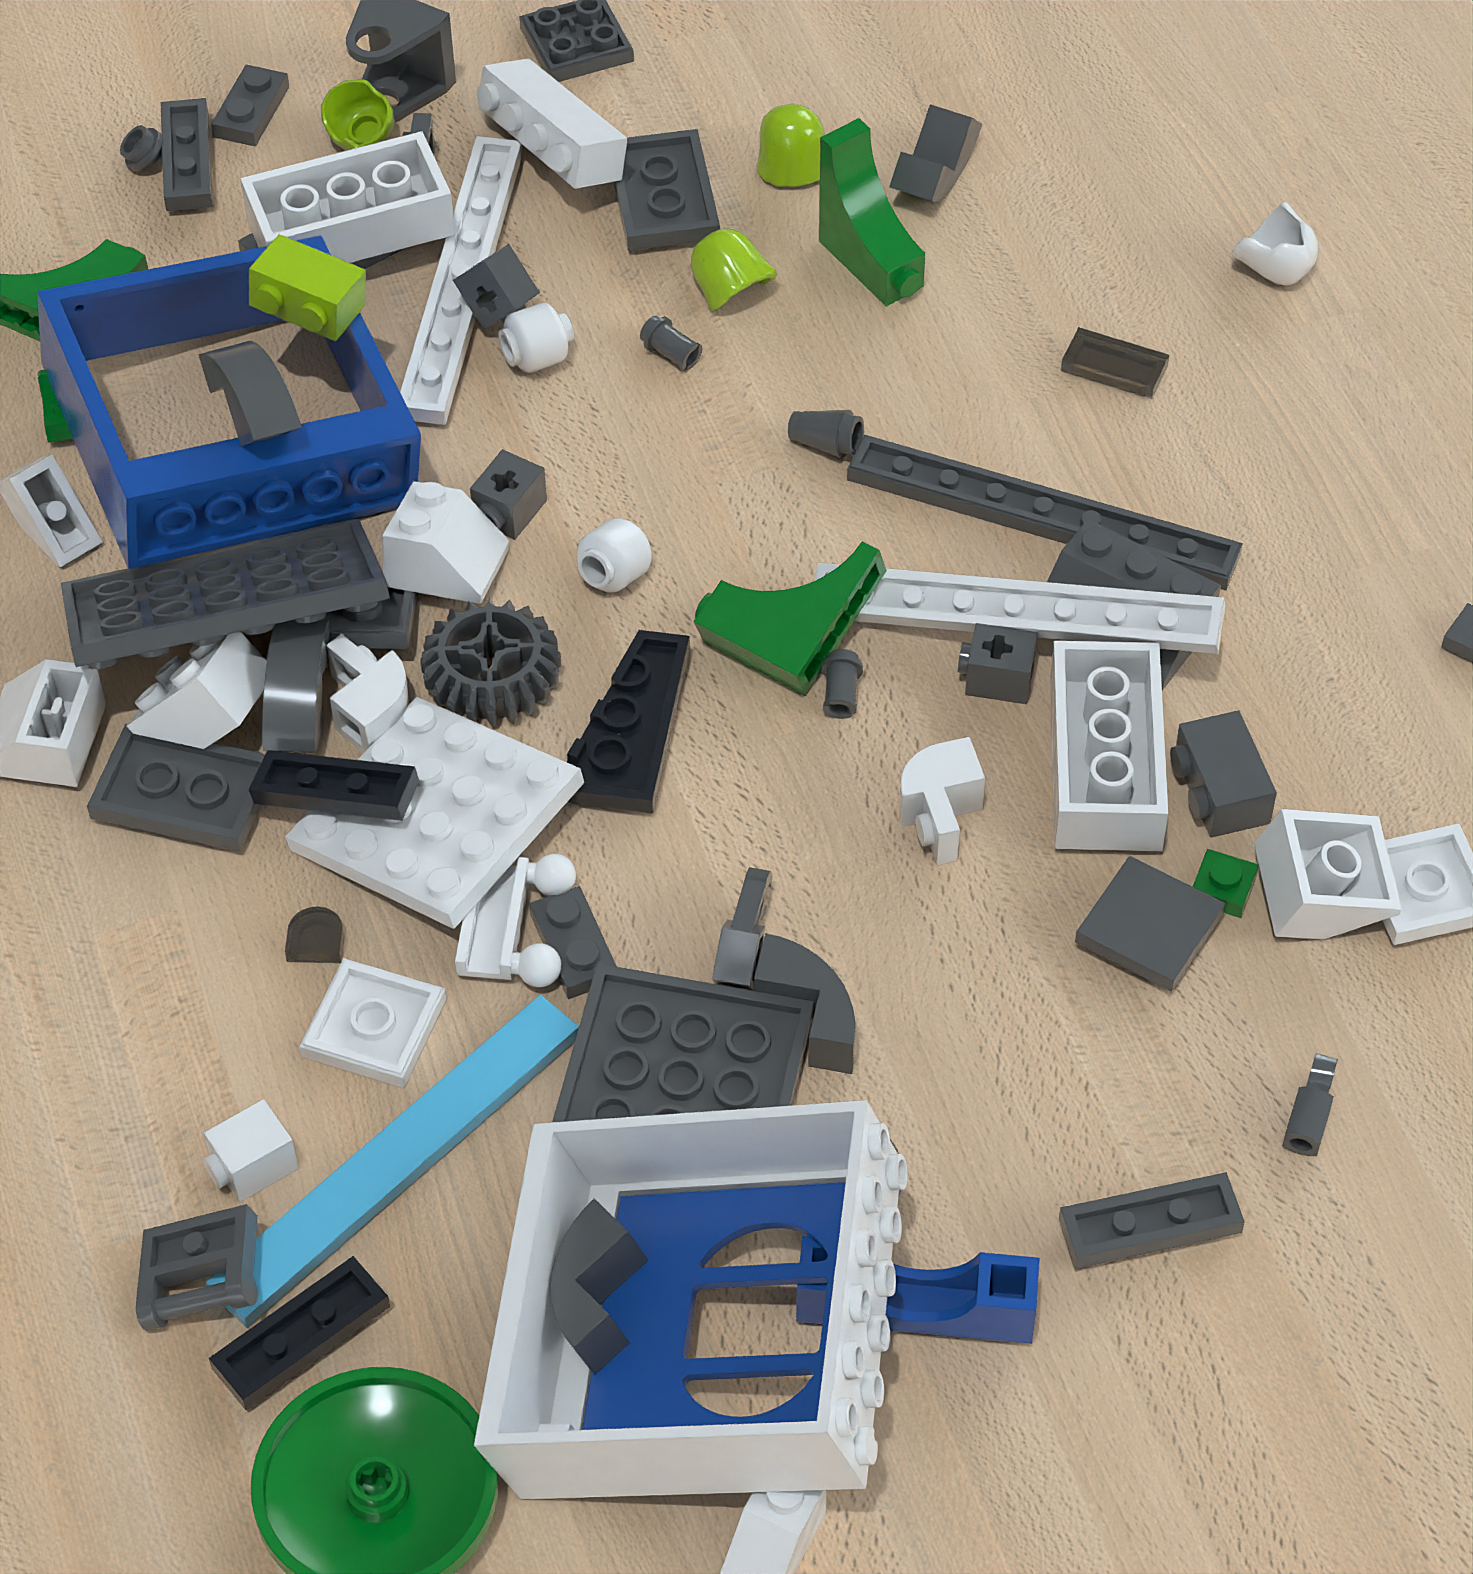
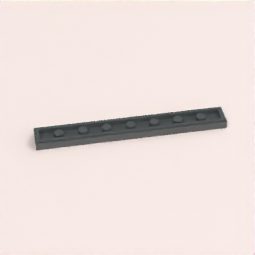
M865 434L847 468V481L1067 544L1084 522L1090 519L1220 584V589L1226 591L1242 551L1243 543Z

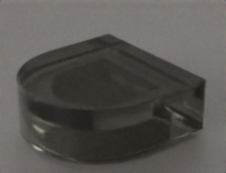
M319 906L309 907L298 912L288 925L285 945L287 962L341 963L344 932L339 916L334 911Z

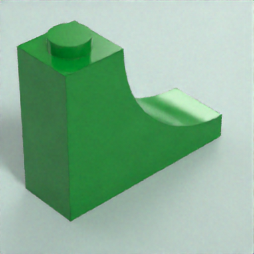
M857 118L820 137L819 242L887 307L904 297L913 295L917 290L924 287L925 252L908 234L895 214L877 173L871 146V128L860 118Z
M105 239L89 254L57 269L20 275L0 273V325L40 341L37 291L148 270L146 255L132 247H125Z
M862 541L856 550L836 569L811 583L799 587L776 591H758L738 587L721 580L713 593H707L701 599L693 622L703 642L806 696L822 671V663L828 658V654L831 651L836 650L887 570L880 550Z

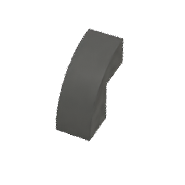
M930 104L913 155L904 152L900 153L889 188L933 202L944 198L955 185L965 168L979 136L982 123L972 117Z
M246 341L198 354L210 393L224 390L240 446L288 434L302 428L296 408L280 372L266 351L257 343Z
M294 619L275 624L269 644L264 682L263 751L316 752L323 736L322 674L329 662L326 647L329 643V620L298 623Z
M765 933L754 977V991L814 1001L813 1022L809 1034L808 1067L852 1074L855 1050V1016L850 996L836 972L814 952L789 939Z
M595 1198L581 1211L566 1232L554 1260L550 1286L551 1303L557 1324L566 1340L594 1375L630 1343L600 1304L648 1261L630 1233Z

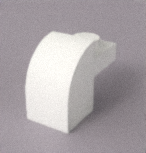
M340 634L326 645L331 677L343 686L342 689L330 697L334 726L336 731L364 753L381 735L398 722L406 708L410 705L405 669L402 661L394 651L391 650L377 661L374 654L363 645L357 647L343 634Z
M970 737L926 747L909 760L902 773L899 806L900 825L905 827L916 824L921 845H930L937 865L957 861L960 829L955 815L983 809L985 776Z

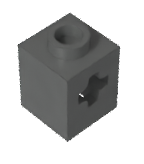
M509 244L452 280L483 329L498 320H501L504 325L507 315L527 308L525 303L540 293Z
M502 449L470 487L471 500L505 536L516 540L547 501L545 468Z
M976 623L972 643L962 642L959 655L958 673L967 674L965 695L1027 705L1034 669L1038 632Z

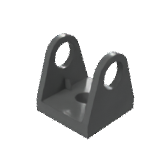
M360 0L346 35L347 52L354 60L367 64L362 79L369 81L381 94L394 97L399 102L393 109L394 123L446 94L456 83L450 13L417 0ZM367 34L370 51L363 50L356 44L361 37Z

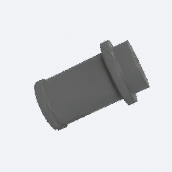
M658 316L650 317L640 331V339L644 342V348L650 352L657 350L679 365V368L682 370H690L700 359L703 350L702 345L694 342L672 327V320L666 316L661 318Z
M836 649L828 654V658L822 663V672L827 677L823 711L830 717L844 719L852 717V713H856L857 679L863 674V664L855 652L848 649Z

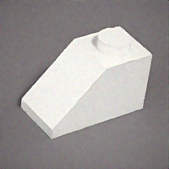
M53 455L36 458L0 479V494L17 523L58 567L64 566L103 542Z
M827 1490L753 1492L743 1509L720 1574H794L826 1515Z

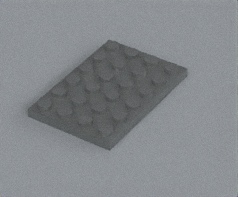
M359 519L61 583L75 667L87 665L90 669L106 668L116 664L119 661L118 658L140 654L141 657L146 658L157 657L169 652L171 646L190 642L195 646L211 645L222 640L223 635L244 631L245 634L250 635L261 634L272 630L276 623L294 619L298 623H311L323 619L327 615L326 612L344 608L351 612L365 611L377 606L378 601L390 599L385 576Z

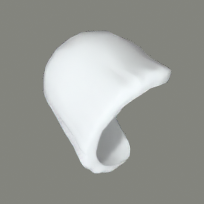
M1284 202L1266 218L1250 238L1241 240L1234 247L1231 254L1264 278L1276 284L1288 286L1297 283L1314 266L1318 258L1319 244L1312 228L1293 211L1287 202Z

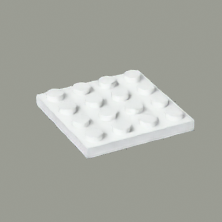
M416 697L406 708L398 722L381 735L358 759L415 766L420 781L403 820L398 821L310 810L285 838L290 851L455 929L584 784L581 769Z

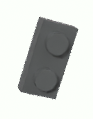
M245 64L211 123L213 137L256 147L289 88L288 74Z
M578 886L563 894L551 895L529 903L530 916L542 943L554 948L560 956L561 971L558 979L567 999L588 993L597 963L616 966V963L581 887Z

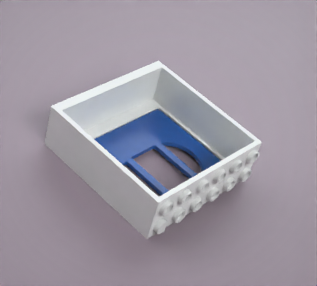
M868 1101L533 1124L474 1442L477 1450L497 1471L519 1499L866 1489L868 1467L875 1464L878 1453V1444L874 1438L873 1421L875 1408L881 1407L884 1398V1384L879 1367L881 1352L887 1351L890 1343V1327L885 1315L887 1297L893 1296L896 1288V1273L891 1261L893 1243L900 1241L902 1233L901 1215L897 1208L899 1190L906 1188L908 1177L906 1160L903 1154L896 1152L890 1141L886 1124L879 1122ZM594 1198L630 1233L648 1259L640 1269L600 1304L630 1343L596 1375L591 1372L561 1332L554 1316L550 1290L552 1269L559 1246L573 1221ZM763 1229H789L800 1232L814 1239L828 1254L826 1260L818 1262L704 1268L708 1261L728 1243L743 1235ZM827 1283L820 1348L817 1352L687 1359L698 1291L702 1289ZM813 1375L805 1387L784 1404L761 1414L743 1417L722 1415L706 1409L691 1397L686 1388V1384L692 1380Z

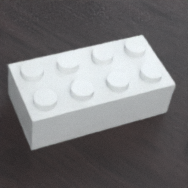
M422 131L240 178L247 221L258 248L269 246L278 234L292 240L321 235L331 256L351 263L455 235L451 192Z
M1054 641L1050 673L1055 849L1162 851L1168 820V796L1159 643Z

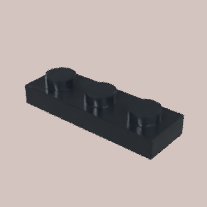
M267 750L249 787V792L254 804L402 821L420 780L415 766Z
M352 1256L209 1357L211 1369L242 1407L247 1410L390 1307L389 1297L358 1260Z

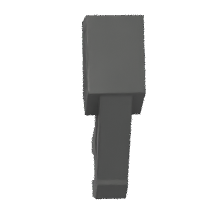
M749 867L733 920L727 919L721 929L712 976L715 984L754 991V977L765 932V926H761L759 923L766 913V894L768 887H771L773 877L769 870Z

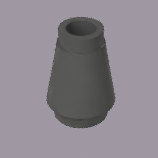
M851 410L794 411L788 423V437L790 440L798 441L839 458H844L847 454L854 455L864 436V420L861 416L854 415Z

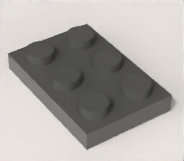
M698 129L627 137L622 180L613 183L628 251L700 242L707 235L719 230L720 223Z
M125 724L87 805L90 819L241 852L261 806L260 804L253 803L249 787L265 754L212 743L205 749L133 734L127 727V724Z

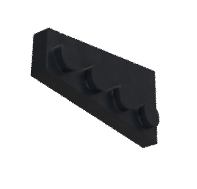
M638 630L611 677L609 690L603 700L598 699L590 713V722L580 739H575L567 753V763L580 768L584 779V784L567 803L653 813L690 652V636Z

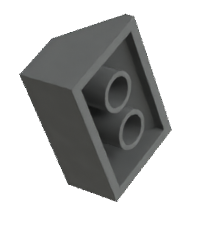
M1090 519L1084 522L1061 550L1047 580L1049 583L1219 597L1221 588L1220 584ZM1160 649L1162 690L1191 655V651Z

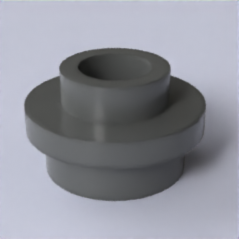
M143 125L133 128L125 136L120 146V154L125 158L126 165L135 171L153 166L162 154V135L156 129L146 128Z

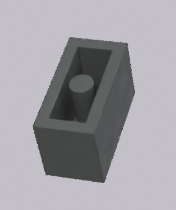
M1240 710L1179 724L1176 746L1170 749L1171 764L1175 775L1178 778L1184 777L1189 788L1188 800L1191 812L1195 819L1203 820L1210 838L1270 824L1277 792Z

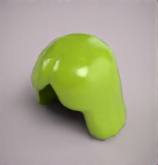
M786 104L777 106L764 115L759 132L760 150L756 167L758 175L765 182L772 183L774 186L781 188L785 186L809 185L820 180V137L824 136L825 133L820 118L812 110L799 104Z
M719 229L712 232L698 242L692 252L690 267L698 286L706 297L711 311L721 308L731 297L753 283L766 284L777 276L776 269L765 260L750 239L734 229Z

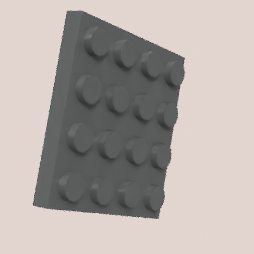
M597 963L552 1123L792 1106L813 1019L814 1001Z

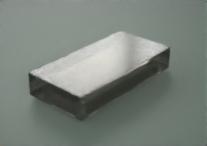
M1078 327L1062 358L1061 371L1152 399L1168 367L1169 354Z

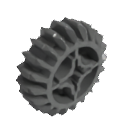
M488 598L484 607L478 608L468 601L465 612L460 613L450 609L447 622L435 621L432 630L433 634L425 636L424 652H422L420 663L421 671L424 673V686L428 690V694L433 695V701L437 706L448 708L449 711L460 716L466 714V718L471 721L477 722L480 718L487 719L493 728L497 719L506 717L514 725L517 713L523 712L533 717L534 710L536 709L535 703L547 704L550 690L557 687L559 681L558 673L561 667V653L558 651L557 637L554 635V630H548V624L545 622L544 616L534 617L529 605L515 611V606L510 599L502 607L495 606L490 598ZM494 656L492 658V668L488 669L490 667V657Z

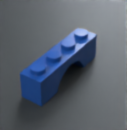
M802 1236L800 1262H818L827 1259L828 1254L820 1244L809 1236ZM980 1252L969 1262L946 1269H914L893 1264L896 1273V1288L894 1295L887 1297L885 1313L890 1331L1032 1344L1037 1308L1040 1258ZM827 1283L797 1284L796 1322L823 1324Z

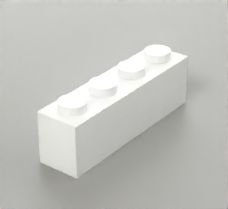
M529 58L483 65L481 84L477 91L478 108L573 188L622 180L627 146L626 136Z

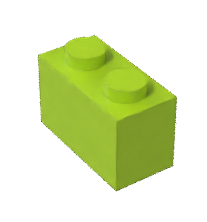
M278 234L249 268V305L305 328L308 331L337 341L365 306L366 270Z

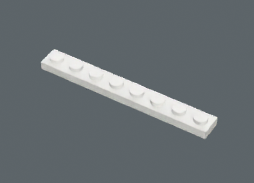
M476 136L453 213L455 235L446 237L400 391L416 422L446 425L476 320L475 315L452 280L495 253L523 155L522 144L517 140Z
M818 563L815 580L830 573L839 564ZM886 569L887 571L855 619V621L969 632H974L976 623L1038 632L1037 638L1069 641L1159 643L1160 649L1218 654L1226 606L1224 597Z

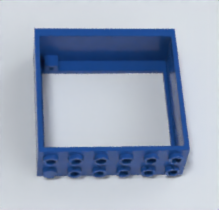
M321 235L295 240L331 255ZM268 246L37 291L41 364L48 373L49 383L128 569L397 509L413 481L418 482L421 433L360 312L337 341L325 337L360 411L301 424L302 428L288 434L245 446H240L239 439L233 438L136 460H128L86 361L284 321L249 305V268Z

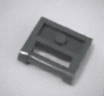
M247 1204L143 1230L136 1315L140 1326L144 1330L149 1331L165 1327L170 1319L231 1305L234 1309L255 1305L258 1294L253 1271L258 1215ZM226 1273L225 1282L165 1296V1287Z

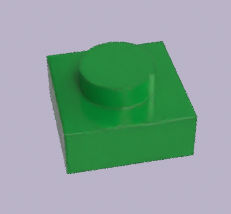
M1207 849L1193 887L1226 903L1225 914L1242 918L1257 877L1259 864Z

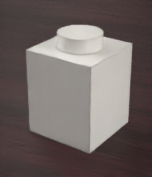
M264 1099L204 1132L209 1155L203 1158L204 1166L215 1185L219 1189L227 1185L239 1203L299 1169L293 1140Z

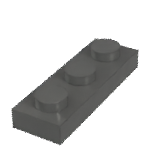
M206 98L160 102L163 138V190L166 211L213 207L209 111Z
M1227 1172L1060 1207L1059 1222L1075 1269L1242 1233L1245 1223Z

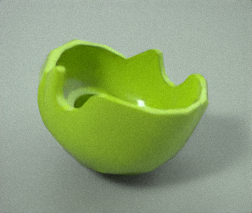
M364 79L342 81L328 91L321 104L322 122L328 135L336 145L345 151L386 141L395 125L393 108L389 105L387 97L377 91L369 81Z

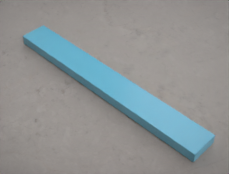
M542 995L535 998L256 1238L253 1277L257 1286V1302L255 1305L240 1309H234L231 1305L224 1307L248 1328L575 1042L579 1026ZM226 1273L212 1276L205 1282L206 1286L225 1282Z

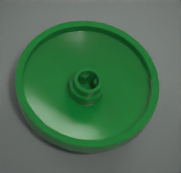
M368 1367L355 1369L324 1379L302 1392L280 1412L266 1431L259 1445L252 1469L251 1503L262 1541L271 1557L286 1574H455L466 1564L485 1538L496 1510L498 1498V1473L474 1446L479 1414L465 1398L447 1384L426 1374L404 1368Z

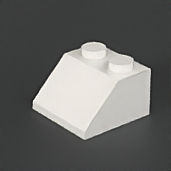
M413 481L382 535L383 574L387 587L481 604L509 551L510 541L462 490L444 487L435 482L421 483Z
M1281 809L1254 843L1275 937L1324 940L1396 916L1402 910L1379 816Z

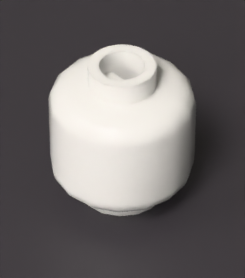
M538 303L507 315L504 321V329L499 330L498 336L502 352L510 366L517 365L522 371L532 373L563 362L568 354V342L574 339V332L571 322L565 313L558 314L550 304Z
M623 518L609 519L580 540L577 548L578 569L583 579L591 586L608 593L619 592L649 569L652 562V553L648 538L631 521Z

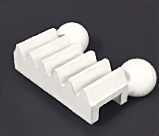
M548 854L537 863L529 862V858L518 857L517 866H510L463 918L455 958L457 975L513 980L514 974L520 975L525 983L533 987L548 986L558 978L561 971V959L554 948L546 944L537 943L526 947L521 953H518L517 944H520V927L523 926L524 908H526L527 890H529L530 884H535L537 889L547 896L563 894L574 886L576 870L573 863L567 857L561 854Z

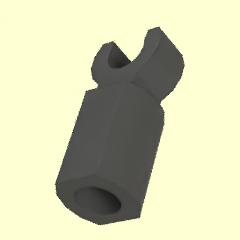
M1318 1053L1315 1054L1307 1085L1298 1089L1282 1146L1289 1151L1305 1156H1317L1334 1096L1329 1094L1338 1059Z

